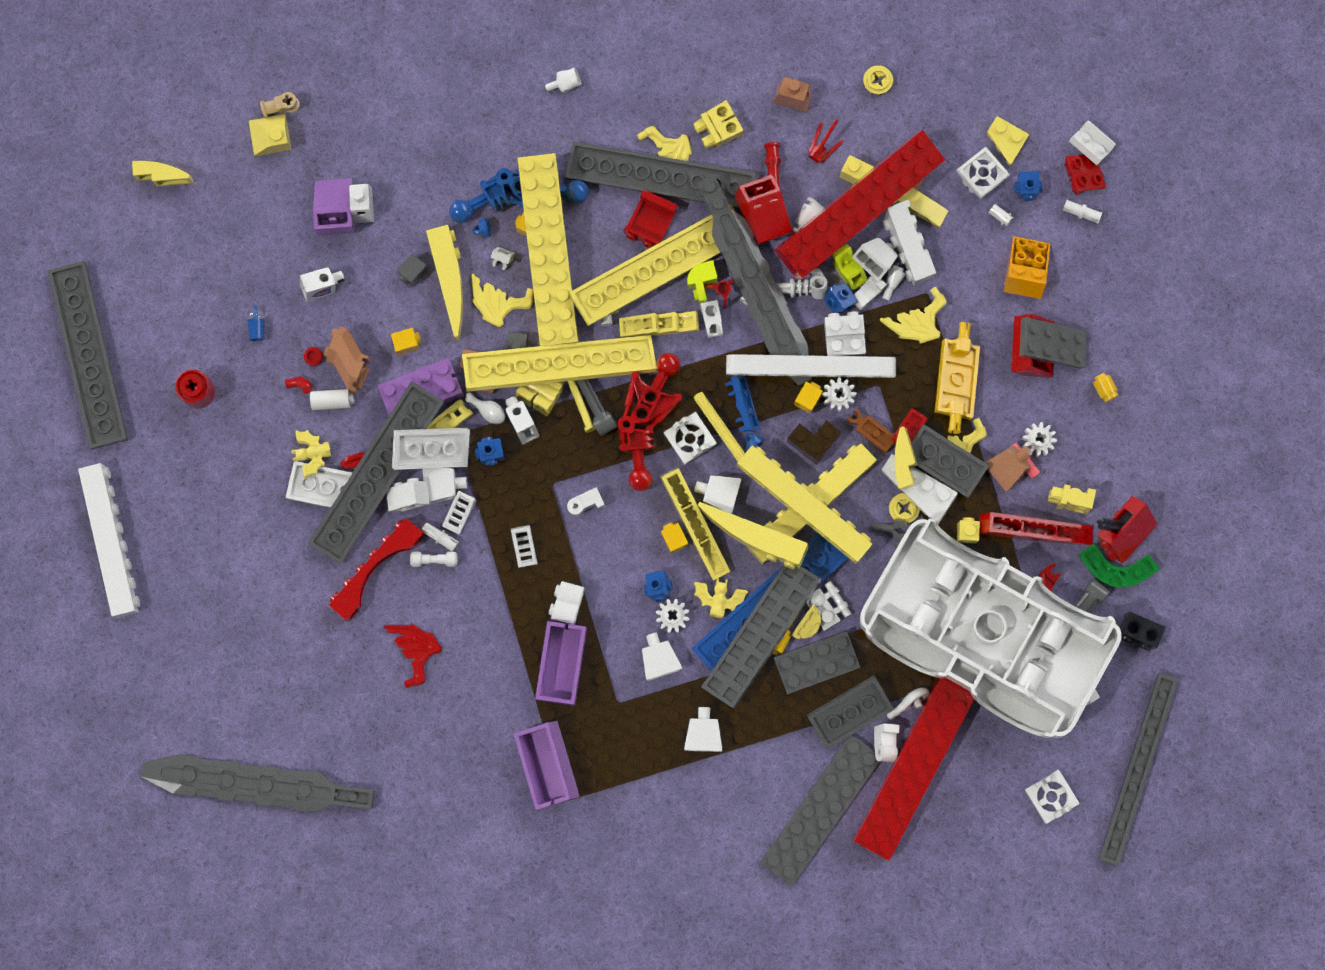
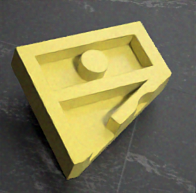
M998 116L987 131L989 138L994 141L998 151L1007 160L1006 163L1011 166L1029 134Z

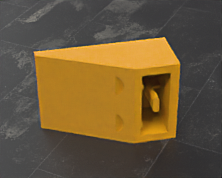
M1013 236L1004 292L1041 299L1047 280L1050 243Z

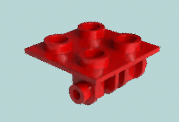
M1084 154L1066 156L1064 166H1066L1067 176L1071 177L1069 182H1073L1071 187L1075 195L1082 194V191L1106 188L1099 164L1096 165Z

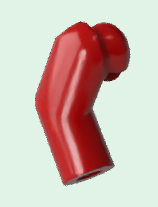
M299 376L285 380L287 389L299 387L304 394L312 391L311 382Z

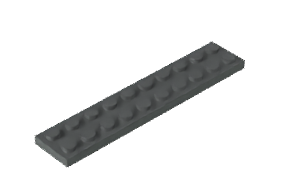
M572 141L565 178L642 192L644 189L655 195L706 203L697 183L714 175L728 204H731L733 208L740 209L734 197L737 189L741 185L755 181L756 173Z
M80 261L47 270L89 449L94 450L127 441L128 436L87 264L85 261Z
M413 381L409 383L308 542L309 545L336 562L342 563L400 470L392 468L394 430L427 429L444 403L443 400Z

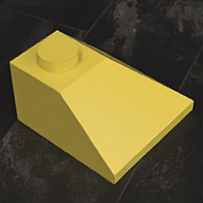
M285 114L249 120L254 156L291 150Z

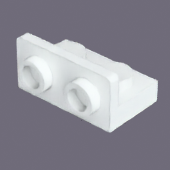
M1087 121L1069 140L1071 144L1096 165L1105 159L1116 145L1115 142L1090 121Z

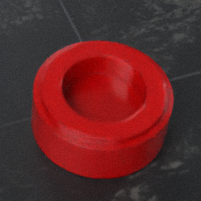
M310 347L304 352V360L309 366L316 367L322 363L323 353L316 347Z

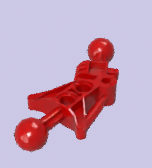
M664 353L658 358L656 363L658 373L651 386L644 383L637 372H632L624 404L626 406L624 415L618 421L619 440L621 441L620 451L632 453L634 470L631 471L628 482L635 491H646L652 485V474L649 470L645 469L643 451L656 447L650 444L655 441L654 438L650 437L654 434L653 428L657 423L660 424L673 408L682 401V395L679 393L669 395L661 392L668 377L677 374L680 370V360L672 353ZM636 392L638 403L631 416H628ZM649 394H654L656 396V400L653 402H648L646 400V396ZM645 411L647 412V417L640 419L637 417V413ZM625 424L630 425L628 428L623 427ZM648 425L646 430L635 429L637 426Z

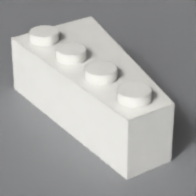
M908 199L887 208L883 225L886 231H890L892 236L890 237L891 243L894 248L897 247L899 252V262L901 265H905L907 270L905 271L906 278L909 282L912 281L914 286L934 278L936 271L928 250H923L925 245L922 234L916 231L917 220L915 215H910L908 207L911 205Z

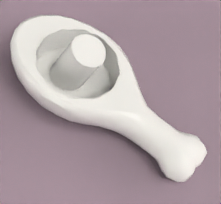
M471 392L466 394L465 401L475 405L486 421L493 424L504 422L505 413L496 402L490 400L481 401Z
M917 688L911 691L893 711L887 714V717L892 720L903 711L913 707L916 709L923 707L922 701L928 697L929 690Z

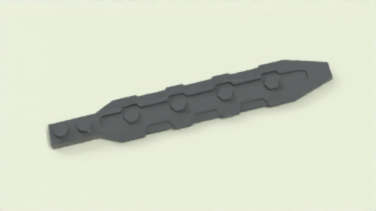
M714 175L698 182L697 186L713 217L712 237L732 272L731 276L748 305V311L752 319L756 321L769 354L809 356L807 342L788 310L787 302L770 273L771 269L766 259L760 253L747 220L730 208ZM789 376L798 386L811 380V376Z
M175 755L143 762L141 774L142 778L172 794L208 796L218 798L219 800L254 802L257 805L264 806L277 805L310 812H317L331 805L372 809L375 792L373 789L336 785L322 773L282 770L277 769V767L264 765L262 767L239 764V762L212 761L186 755Z

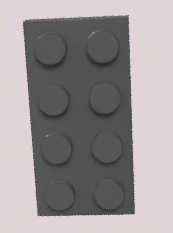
M1022 318L1019 356L1078 369L1085 368L1087 331L1032 318Z
M924 424L911 443L918 464L917 467L966 498H969L989 467L985 462Z
M847 631L774 657L787 695L861 668Z
M873 675L807 714V717L826 749L893 711L894 708Z

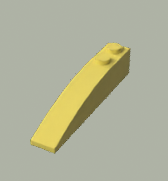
M849 155L841 170L840 178L854 184L874 167ZM911 188L893 203L896 205L909 199L911 205L908 207L909 213L939 228L948 213L947 209L914 188Z
M445 225L426 230L453 334L455 340L458 341L460 340L463 319V289L458 262L461 255L459 248L454 247L453 241H456L454 230H450L449 226Z
M679 468L661 475L660 478L711 578L715 580L729 573L730 570Z
M699 502V510L732 538L765 555L767 560L772 562L778 560L790 569L795 567L800 569L808 550V543Z

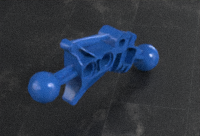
M502 168L498 170L495 176L489 178L488 181L481 180L480 186L483 194L468 202L460 199L451 204L449 215L452 220L457 223H465L471 219L473 211L488 203L496 213V207L499 206L503 209L502 204L509 206L514 203L523 208L522 191L516 190L518 186H521L520 177H515L520 176L519 171L511 172L507 168ZM575 180L567 186L560 185L561 197H567L574 204L583 203L588 198L589 189L582 181ZM510 189L515 199L512 196L506 197L505 190Z

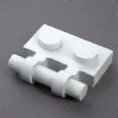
M831 581L825 584L828 590L827 593L823 594L819 588L812 593L806 602L809 609L813 604L819 609L821 614L820 626L823 631L841 621L837 616L839 612H842L845 618L852 614L848 608V603L843 601L839 594V589ZM831 597L838 605L834 609L827 600Z

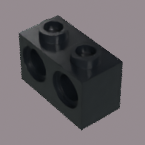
M1129 611L1125 614L1120 626L1121 639L1128 643L1134 641L1140 644V648L1151 651V649L1158 648L1166 627ZM1129 623L1136 627L1134 634L1128 631ZM1147 631H1150V632L1153 633V635H1154V640H1153V641L1147 640V638H1146V632H1147Z

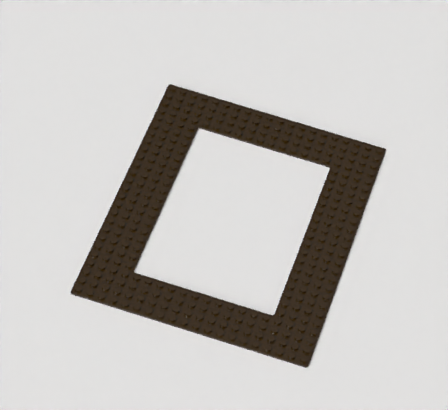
M924 293L858 313L859 315L863 314L866 349L865 355L858 356L895 357L896 377H840L841 382L844 383L848 379L847 385H854L851 392H858L878 386L881 390L894 432L897 431L911 408L928 418L924 425L948 439V436H958L959 440L963 442L964 436L974 432L971 420L962 418L961 433L953 434V431L952 433L948 432L950 416L935 413L942 340H944L936 316L935 328L940 331V337L925 343H920L918 340L899 338L900 335L880 321V318L889 317L893 322L901 324L897 320V314L905 312L910 315L909 311L920 309L921 312L925 313V307L931 304L929 295ZM824 324L801 330L808 345L809 356H827ZM761 342L681 366L677 374L669 376L661 392L669 395L679 393L682 395V401L673 408L660 424L657 423L653 428L654 434L650 437L654 438L655 441L650 444L656 447L643 451L644 456L673 448L664 432L671 428L675 422L681 421L683 417H688L694 412L697 413L711 435L718 434L694 399V396L699 392H703L728 430L744 426L743 422H736V419L742 417L736 407L735 396L728 395V393L733 391L734 387L726 386V383L732 381L731 377L734 375H726V355H770L765 343ZM657 374L641 378V380L651 386ZM743 375L747 380L758 422L800 409L794 405V402L805 383L798 386L789 376ZM811 376V380L808 383H816L821 387L822 393L828 392L824 389V386H831V379L837 383L838 377ZM630 382L595 392L605 412L608 411L612 414L617 425L619 419L624 415L626 407L624 404ZM838 391L836 394L837 398L842 396V392ZM636 392L628 416H631L638 403ZM649 394L646 396V400L653 402L656 400V396ZM821 395L817 404L825 402L828 398ZM582 396V399L584 401V404L586 406V409L593 424V419L595 418V416L585 396ZM575 399L555 404L548 417L536 410L528 412L540 437L523 445L509 418L505 419L501 424L491 423L471 429L469 435L467 469L534 697H536L547 621L557 622L551 620L552 615H549L550 606L552 603L555 604L557 599L554 596L556 586L561 585L563 581L583 587L553 490V484L633 460L632 453L620 451L621 441L619 440L618 427L603 436H600L596 429L592 432H585V424ZM639 411L637 417L644 419L647 417V412ZM625 424L623 427L628 428L630 425ZM693 424L685 425L688 431L695 432L700 429ZM648 425L637 426L635 429L646 430ZM680 429L676 434V443L683 440L684 434ZM687 434L684 440L686 443L695 441L696 438L693 434ZM702 434L701 436H699V437H698V440H699V439H703V438H704V434ZM483 438H500L505 460L497 461V464L493 466H486V464L481 463L480 459L477 460L475 448H478L477 442H481ZM977 442L973 445L971 454L985 462ZM914 466V467L917 468L918 470H920V471H922L923 473L929 475V474H928L927 472H925L924 470L920 469V468L917 467V466ZM986 470L969 498L958 493L938 524L946 534L956 541L957 523L963 520V518H975V521H979V515L989 512L1002 514L988 470ZM921 511L923 519L929 520L930 518ZM530 525L537 564L518 568L511 529ZM527 532L516 534V538L527 536L528 534ZM979 534V541L976 544L961 543L980 554L994 559H1002L1004 557L1009 561L1010 566L1021 571L1010 538ZM529 540L519 541L517 543L518 545L529 543ZM530 547L519 549V553L531 551ZM532 555L520 557L521 561L532 559ZM584 593L575 625L587 627L576 705L551 703L536 699L535 701L542 724L558 721L580 797L813 726L807 714L873 675L890 702L906 697L917 688L932 689L937 678L924 674L887 654L872 643L866 636V633L860 629L850 632L848 635L861 668L788 695L774 661V657H777L775 655L769 657L735 709L702 689V685L708 676L619 703L616 700ZM698 707H709L710 719H718L722 752L684 751L689 722L691 718L698 719Z

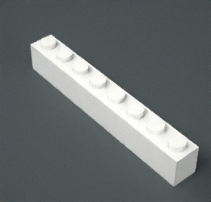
M101 463L79 468L78 471L111 616L120 618L139 613L140 600L138 596H135L134 589L136 588V583L129 571L132 570L130 560L126 558L125 552L128 551V548L121 536L123 526L121 522H118L117 515H119V509L113 501L115 491L109 483V478H111L110 470Z

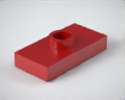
M911 408L891 438V441L896 443L900 427H905L912 443L928 418Z

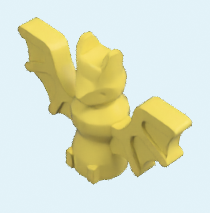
M296 430L297 443L306 444L309 447L292 450L291 453L296 455L293 461H304L308 458L312 460L302 466L304 479H307L311 475L316 476L318 469L325 466L322 458L331 457L329 442L319 444V436L311 435L309 430L305 432Z
M717 578L714 588L715 594L712 597L708 593L705 583H694L696 589L694 596L701 600L702 607L706 605L711 607L710 616L715 618H724L725 609L733 611L737 605L744 601L745 595L748 593L747 590L736 589L730 599H726L727 580H725V583H722Z

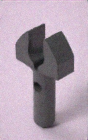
M895 518L893 524L872 523L871 530L891 532L894 535L893 539H901L906 532H899L896 528H907L908 525L902 519Z

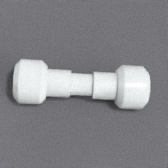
M412 552L410 554V565L412 567H420L422 564L430 563L456 567L458 562L456 552L438 555L422 554L421 552Z

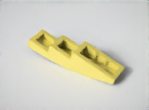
M696 311L678 314L671 312L658 315L651 313L619 318L620 337L655 336L699 331L698 312Z

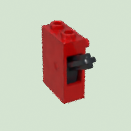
M1131 496L1122 508L1114 513L1112 519H1098L1097 523L1100 532L1097 537L1101 542L1100 546L1107 551V557L1114 562L1117 560L1123 564L1158 523L1147 504Z

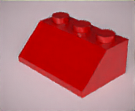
M1035 314L1014 316L1011 372L1022 376L1052 378L1053 363L1019 356L1022 318L1027 317L1054 324L1055 322Z

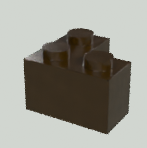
M826 420L814 435L799 423L788 437L787 443L817 465L840 437L841 431Z

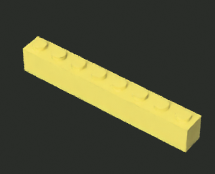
M862 444L858 446L853 445L847 451L848 455L844 459L840 457L834 462V468L830 472L824 471L818 477L820 479L819 482L816 484L811 483L808 486L811 490L810 493L814 497L818 495L826 502L825 506L830 505L876 463V458ZM784 508L776 515L777 520L773 523L769 521L764 527L794 537L807 523L791 510ZM747 547L762 565L768 561L765 555Z
M751 446L737 462V467L857 564L872 546L871 539L863 532L861 534L858 533L853 523L848 520L845 522L841 519V514L834 508L830 510L825 506L826 502L818 495L814 497L810 493V488L802 483L800 485L795 481L796 477L789 471L785 473L780 469L781 465L776 460H769L765 456L766 453L757 446L755 448Z

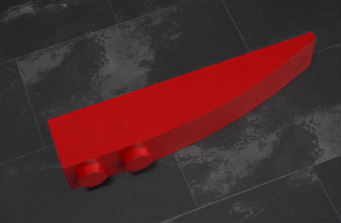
M993 512L979 515V534L1041 542L1092 545L1093 526Z

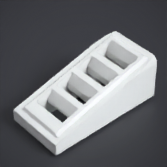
M458 491L442 527L460 535L476 503V499ZM460 499L469 502L468 506L459 502ZM459 506L465 509V513L457 510L456 507ZM453 513L462 516V520L453 517ZM452 520L458 523L459 526L456 527L450 524L449 521Z
M530 525L512 528L511 533L518 568L537 564ZM524 532L528 534L527 536L516 538V534ZM529 540V543L518 545L517 543L519 541ZM529 547L531 551L519 553V549ZM532 555V559L521 561L520 557Z

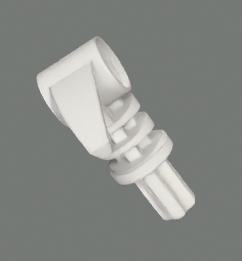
M819 268L811 271L810 273L813 277L810 280L805 279V282H801V279L798 282L790 279V283H776L779 291L782 294H790L791 298L795 297V293H798L799 296H802V293H805V296L811 293L813 298L823 299L828 293L827 279Z

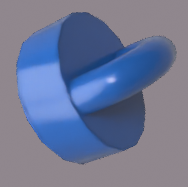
M480 219L479 225L473 228V233L476 235L481 234L483 238L490 237L491 227L488 219Z
M748 432L745 435L746 448L749 449L751 446L755 448L757 446L760 447L764 439L759 434L755 436L753 433Z

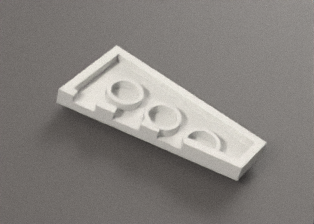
M891 454L882 468V472L898 487L895 473V455ZM911 467L916 486L902 491L930 519H936L938 521L937 524H939L958 493L917 468Z

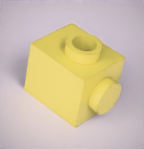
M963 518V520H960L957 523V541L959 543L976 544L979 541L980 521H975V518Z

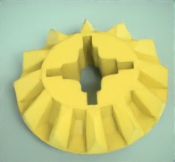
M884 66L869 68L863 78L865 88L870 93L877 95L886 93L893 84L892 73ZM875 76L878 79L883 78L881 81V85H879L878 83H873L875 81Z
M905 493L896 495L889 504V513L894 520L895 518L902 519L906 523H911L918 517L920 508ZM910 503L907 508L909 513L903 512L899 514L901 510L900 505L904 506Z

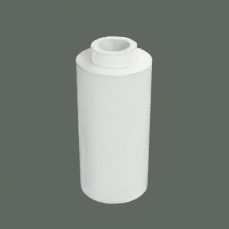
M348 389L311 391V409L351 408V404H354V393H350Z

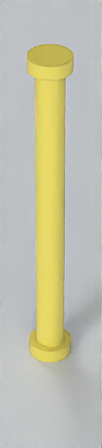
M567 381L585 424V432L594 431L596 428L592 424L576 381Z

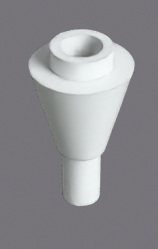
M893 265V268H889L883 299L890 300L893 290L896 289L906 275L903 273V268Z

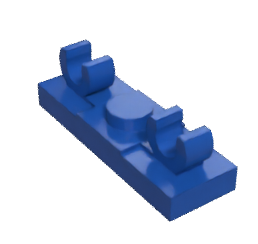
M743 375L732 376V381L727 382L726 386L734 387L733 391L728 393V395L735 396L736 407L742 417L736 419V422L744 423V427L739 429V432H756L761 430L746 377Z

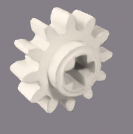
M838 377L837 383L831 379V386H824V389L828 392L822 393V397L828 398L824 404L830 403V410L837 407L838 412H840L842 407L846 410L849 409L848 403L854 404L855 401L851 397H855L857 393L851 392L854 385L848 386V379L844 383L841 382L840 377ZM838 391L842 392V396L840 398L836 397Z
M1043 422L1038 427L1033 423L1031 429L1026 428L1025 433L1028 435L1022 437V440L1027 441L1024 446L1030 447L1031 452L1036 451V457L1041 452L1046 456L1048 450L1052 451L1054 449V446L1051 444L1057 442V439L1052 438L1056 432H1049L1050 425L1043 428ZM1037 437H1039V438L1042 437V438H1043V441H1042V442L1036 441V438H1037Z
M667 599L666 606L660 603L662 611H656V614L661 616L656 619V622L663 623L660 627L661 629L668 627V633L672 631V628L678 633L679 626L685 629L686 626L683 621L687 622L690 620L688 617H685V614L689 613V610H683L685 603L677 605V599L674 600L673 604ZM675 611L677 619L669 620L668 613Z

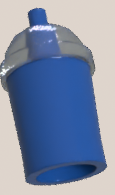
M254 305V310L250 311L246 317L249 341L265 340L264 328L266 318L262 311L257 310V305Z

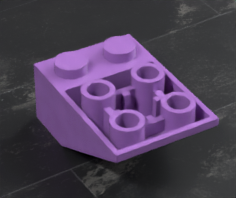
M352 178L315 181L313 219L314 230L318 236L355 233V222L350 209L349 185H353Z

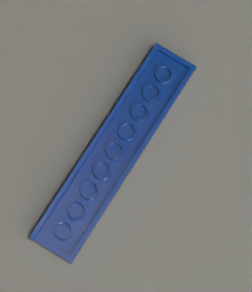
M818 533L808 542V550L801 567L821 579L818 584L819 586L849 558ZM781 568L691 648L711 671Z

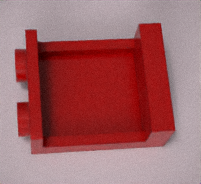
M643 189L640 201L628 225L624 228V234L632 241L639 240L643 242V245L647 248L662 242L677 212V205Z

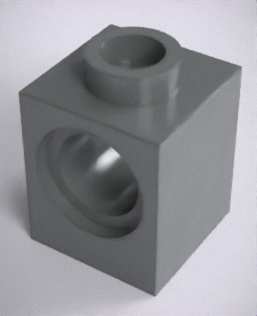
M411 254L397 271L400 275L399 279L404 284L408 285L410 283L414 287L428 271V268L416 256Z

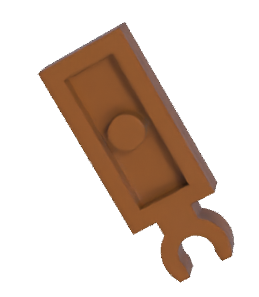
M854 409L853 413L857 415V419H851L848 416L847 421L850 424L858 425L855 431L886 453L894 443L891 441L894 434L868 414L863 418L860 411Z

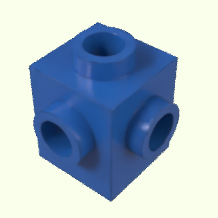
M1039 171L1020 172L1018 174L1017 182L1014 184V192L1018 193V199H1023V201L1027 202L1034 201L1042 193V181H1039Z
M846 283L840 286L837 284L833 285L828 289L829 293L824 297L827 306L831 308L833 313H839V315L850 309L857 302L852 290L848 288Z
M492 437L481 439V442H477L478 448H475L477 460L480 459L482 464L493 466L497 464V461L505 460L500 438L493 439Z
M664 570L645 574L646 585H644V592L646 596L657 603L671 598L673 584Z

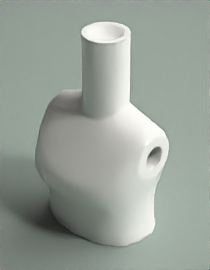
M574 67L557 72L556 81L546 84L545 87L547 91L559 88L561 92L566 93L575 87L581 86V80L577 69Z

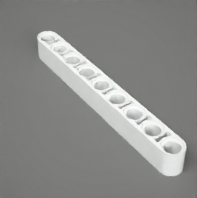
M726 355V375L896 377V358Z

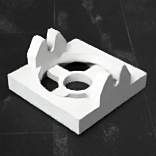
M987 147L983 148L956 171L963 179L964 186H968L969 191L975 193L980 199L1010 176ZM978 160H987L988 165H981ZM973 165L976 168V175L970 179L969 170L970 166ZM980 168L988 169V176L981 177L978 174ZM993 168L997 173L996 180L990 176ZM981 179L986 180L990 185L982 187L975 183Z
M696 412L688 417H683L681 421L675 422L671 428L664 432V435L684 465L717 444ZM693 424L700 429L695 432L688 431L685 425ZM680 429L684 434L683 440L676 443V434ZM693 434L696 440L694 443L688 444L684 440L685 436ZM704 434V443L699 447L697 444L698 437ZM686 445L692 447L694 451L685 452L681 448Z
M1059 769L1025 789L1045 824L1080 804ZM1056 782L1062 787L1057 790L1050 789L1047 783ZM1042 786L1045 791L1044 798L1038 801L1037 793ZM1049 791H1054L1057 794V800L1053 803L1046 799V794ZM1066 792L1067 799L1062 808L1058 801L1060 795ZM1047 803L1052 804L1056 811H1047L1042 806Z

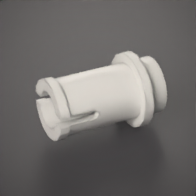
M997 204L988 213L999 220L1002 226H1008L1014 218L1011 216V213L1008 214Z

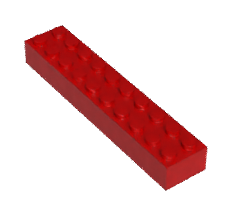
M923 130L916 132L774 249L775 253L796 280L803 279L943 163L945 158Z
M937 678L897 754V759L889 769L852 841L890 861L974 701L969 690L947 678Z

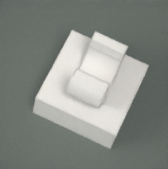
M496 247L491 255V258L494 259L492 265L495 267L498 261H501L503 263L502 270H505L513 260L515 253L501 247Z

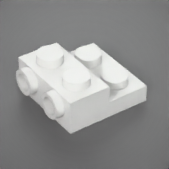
M853 311L848 312L847 316L831 313L828 314V317H825L824 327L827 356H858L866 354L863 314L859 315L858 312Z

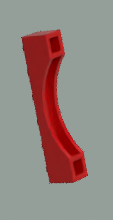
M407 518L404 521L401 519L394 528L396 530L391 535L387 534L383 538L379 549L375 548L368 556L370 559L365 564H360L355 572L357 573L355 576L348 578L343 584L344 588L330 598L331 603L329 606L346 621L349 622L360 610L365 585L374 570L389 557L403 551L413 550L425 536Z

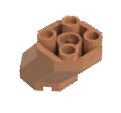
M340 326L339 329H333L331 333L332 341L330 346H326L324 356L327 357L326 361L329 365L336 367L347 389L351 393L358 394L357 388L362 389L369 373V368L366 367V364H370L371 359L369 356L361 353L349 330Z

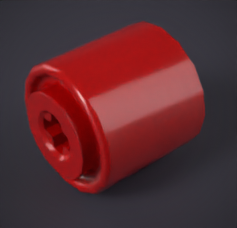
M192 369L181 373L175 383L178 397L190 407L196 409L204 408L214 400L216 394L215 386L199 370ZM192 383L197 384V386L194 387V391H192L189 388V386H191Z

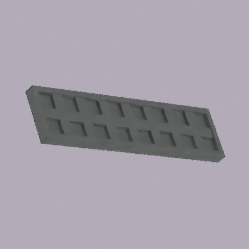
M783 565L702 685V689L735 709L821 579L803 567H800V569L796 567L790 569Z
M850 735L760 863L793 886L880 762L876 760L875 751L853 735Z

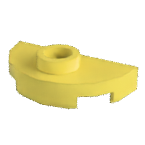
M814 604L791 635L792 637L806 639L818 632L821 625V614Z

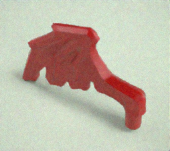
M410 623V626L384 625V629H387L389 633L403 635L396 637L394 641L399 648H404L401 652L407 659H415L411 663L414 671L413 678L404 681L405 687L409 688L424 684L426 681L425 663L432 654H440L442 650L433 633H427Z

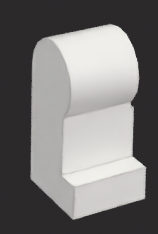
M871 276L854 294L857 299L854 305L863 310L885 290L887 284L882 279L878 282Z
M718 301L701 303L700 308L708 338L722 336V321Z
M597 487L572 498L567 504L568 511L573 516H580L585 510L597 506L598 510L605 507Z
M881 724L874 727V749L877 761L895 762L897 759L896 734L899 733V725Z

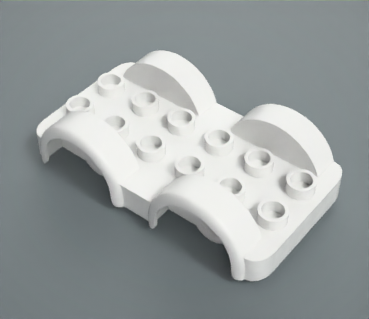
M920 519L912 523L862 609L860 626L869 640L902 663L929 676L947 678L969 690L972 697L984 708L1026 732L1039 737H1052L1056 739L1062 738L1071 732L1120 644L1121 631L1116 625L1115 619L1111 616H1096L1069 604L1048 590L1042 583L1043 579L1041 577L1032 578L1010 566L1009 561L1004 557L1002 559H994L964 546L946 534L938 526L936 519Z

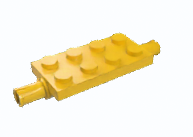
M966 322L959 323V333L956 340L944 339L941 346L935 413L950 416L948 432L952 433L953 431V434L961 433L962 418L971 420L974 415L980 346L971 343L969 339L971 324L967 323L966 326Z

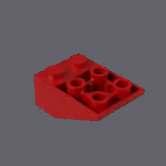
M773 175L738 187L734 197L758 244L792 233L781 190Z

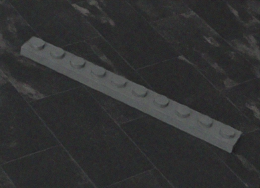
M1162 673L1157 674L1098 858L1101 861L1119 866L1178 681L1176 678Z

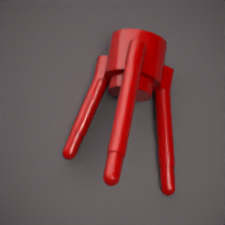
M835 119L821 143L816 145L823 123H819L811 147L808 150V157L816 163L825 162L843 143L840 140L826 153L827 149L824 145L838 123L837 119Z
M731 278L728 281H720L717 285H704V289H715L716 293L723 297L724 308H727V295L731 291L730 284L734 280Z

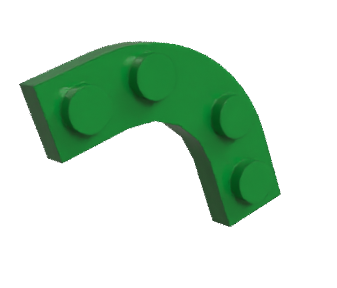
M1095 544L1078 554V557L1091 575L1101 583L1111 587L1126 588L1137 585L1160 570L1149 554L1128 567L1111 565Z

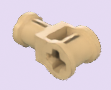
M285 92L280 96H276L274 100L260 101L264 117L277 112L280 114L294 113L300 107L299 100L291 92Z

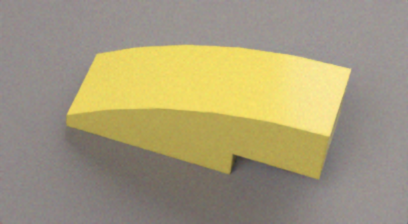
M132 161L133 176L137 181L152 180L156 186L193 183V179L188 173L173 166L151 161Z
M900 427L895 448V473L898 488L902 491L916 486L911 467L918 465L905 427Z

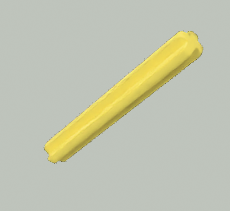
M699 392L694 396L695 401L735 459L739 461L745 454L703 392Z

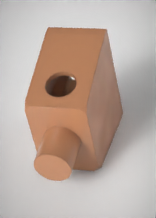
M784 77L778 85L773 103L807 112L812 97L810 85Z
M1012 446L985 462L989 465L987 470L1007 492L1017 484L1031 467L1026 459L1032 455V452L1027 446L1022 447L1019 451L1015 446Z

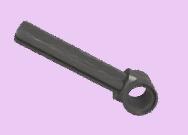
M576 380L595 416L593 424L600 436L617 428L618 425L610 412H605L589 380Z

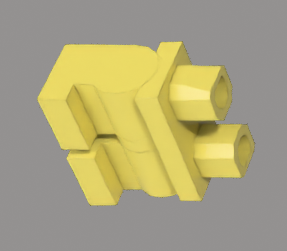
M727 100L701 114V119L693 124L698 134L705 130L708 131L709 135L702 138L706 149L714 146L719 148L735 138L738 139L744 136V130L736 116L734 117V113Z
M564 382L520 386L516 391V398L519 401H523L529 407L533 404V409L548 417L562 393Z
M1066 484L1062 488L1053 486L1052 490L1049 491L1047 502L1057 504L1056 509L1062 510L1065 508L1083 514H1088L1092 509L1096 490L1090 488L1083 493L1078 488L1070 489L1071 486Z

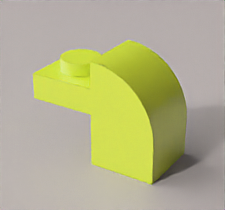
M845 244L832 254L834 260L832 263L836 271L852 291L868 281L863 267L852 258L853 252L848 244Z
M713 260L697 264L688 275L687 287L688 289L695 288L692 290L695 301L698 300L699 306L701 303L707 302L704 285L717 283V274Z

